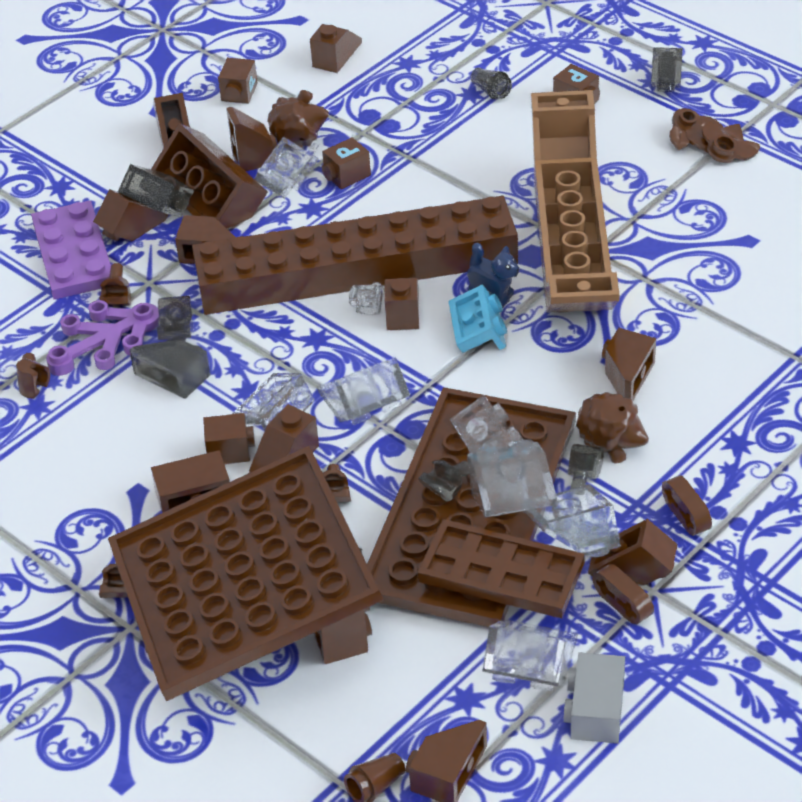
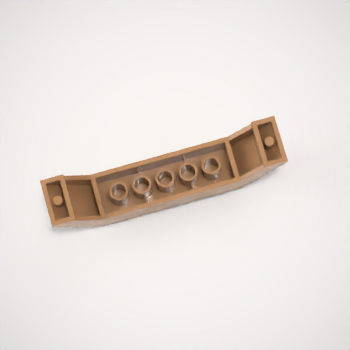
M593 90L531 93L534 183L546 313L612 310L619 302L620 294L617 272L611 271L597 163Z

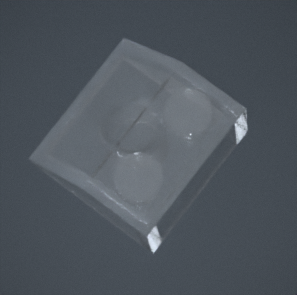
M396 357L317 387L319 394L339 422L351 420L353 425L371 419L370 412L378 408H382L383 413L402 406L401 399L411 396Z
M518 440L513 442L511 447L498 449L496 446H483L478 448L476 453L467 454L472 496L485 518L558 505L547 458L538 442Z
M590 484L521 503L522 510L544 533L575 551L584 553L585 556L600 557L608 554L610 549L621 547L613 505Z
M506 619L496 622L489 627L482 672L492 673V680L513 684L517 678L530 681L531 688L553 691V686L559 687L565 683L578 633Z

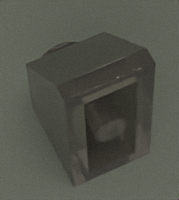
M653 47L651 87H657L658 92H674V88H680L683 48Z
M130 164L117 192L162 213L182 217L194 190L171 175Z
M182 339L138 345L130 349L135 375L184 399L210 376L207 351Z

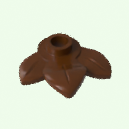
M681 108L676 110L672 116L673 128L669 133V138L677 150L687 147L690 143L708 153V143L702 135L704 124L710 120L720 128H723V125L716 119L708 116H699L698 113L691 109Z
M708 120L702 128V135L708 143L707 151L718 162L728 163L732 162L735 158L748 160L756 156L760 149V144L744 141L740 124L720 128L717 124Z

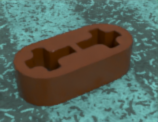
M679 475L662 482V493L666 504L690 535L694 536L711 529L712 518L706 504L683 476Z
M608 564L593 574V584L599 595L632 624L637 625L654 613V605L648 594L614 564Z

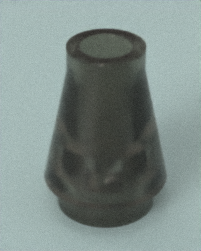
M478 67L471 73V82L492 99H503L511 91L512 81L505 72Z

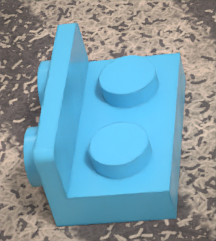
M482 284L448 301L456 345L462 353L480 346L491 339L500 350L506 347L504 335L507 334V328L499 314L503 311V308L496 294L490 295Z

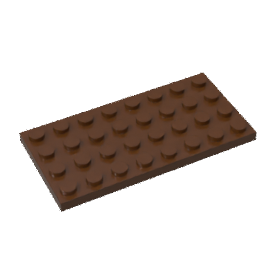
M443 387L367 563L384 599L379 604L501 630L510 605L418 582V570L443 519L533 541L576 423V412Z

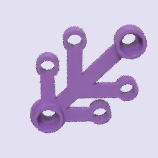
M96 300L89 304V314L93 321L100 322L105 319L121 320L115 324L80 322L79 316L75 314L65 315L60 321L62 332L65 335L87 334L91 336L68 348L61 345L52 347L46 357L50 373L57 376L70 373L74 369V359L102 344H104L103 348L97 350L94 354L96 367L100 370L113 368L115 365L114 356L121 336L131 329V334L125 336L122 340L124 352L130 356L140 354L143 351L145 333L154 330L160 320L158 307L149 303H139L131 309L108 308V304L103 300Z

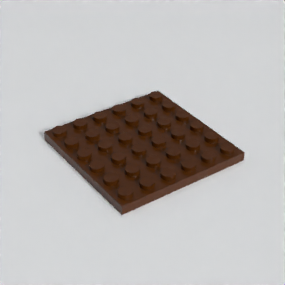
M310 446L108 538L159 688L166 701L384 600Z

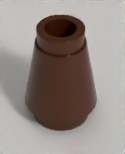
M391 753L354 765L350 768L349 773L344 776L345 788L355 802H373L405 773V764L398 754Z

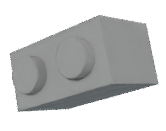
M578 652L577 668L569 667L567 691H574L573 699H565L564 722L571 723V739L619 743L625 656Z

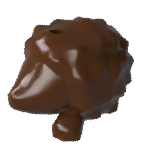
M301 90L297 97H279L276 104L272 105L267 122L270 134H274L277 143L283 144L288 148L293 146L301 148L303 146H311L312 142L317 140L318 131L329 117V112L322 106L309 104L313 99V94L310 91Z
M605 392L603 394H594L583 400L582 406L578 411L576 427L579 429V436L584 439L586 447L598 449L601 453L608 452L610 460L616 464L626 460V453L623 449L641 447L649 441V437L637 415V404H634L632 399L624 398L621 394Z

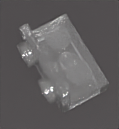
M273 373L232 414L245 413L247 425H262L265 431L267 424L288 404L305 411L314 402V397L301 373Z
M485 395L450 419L483 472L512 452L521 461L527 457L520 445L525 443L524 439L513 425L509 428L506 425V422L510 420L506 411L499 402L492 405Z

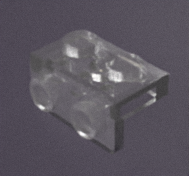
M283 137L259 169L254 179L285 199L292 189L298 191L306 178L303 174L304 171L310 173L319 159L315 156L319 145L314 142L310 149L306 151Z

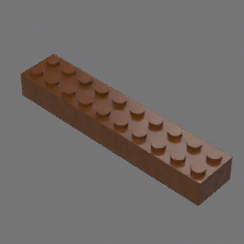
M504 195L192 245L204 315L385 286V279L417 278L422 280L465 273L470 267V259L473 254L472 245L475 243L481 244L484 250L483 258L492 261L507 246L510 254L518 264V233Z

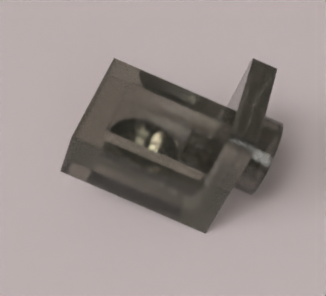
M190 297L159 298L157 302L159 312L157 324L158 340L166 339L167 343H181L186 341V338H191L193 318Z

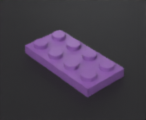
M91 200L31 213L53 300L101 289V283L110 276L111 264L99 225L93 222L96 215Z

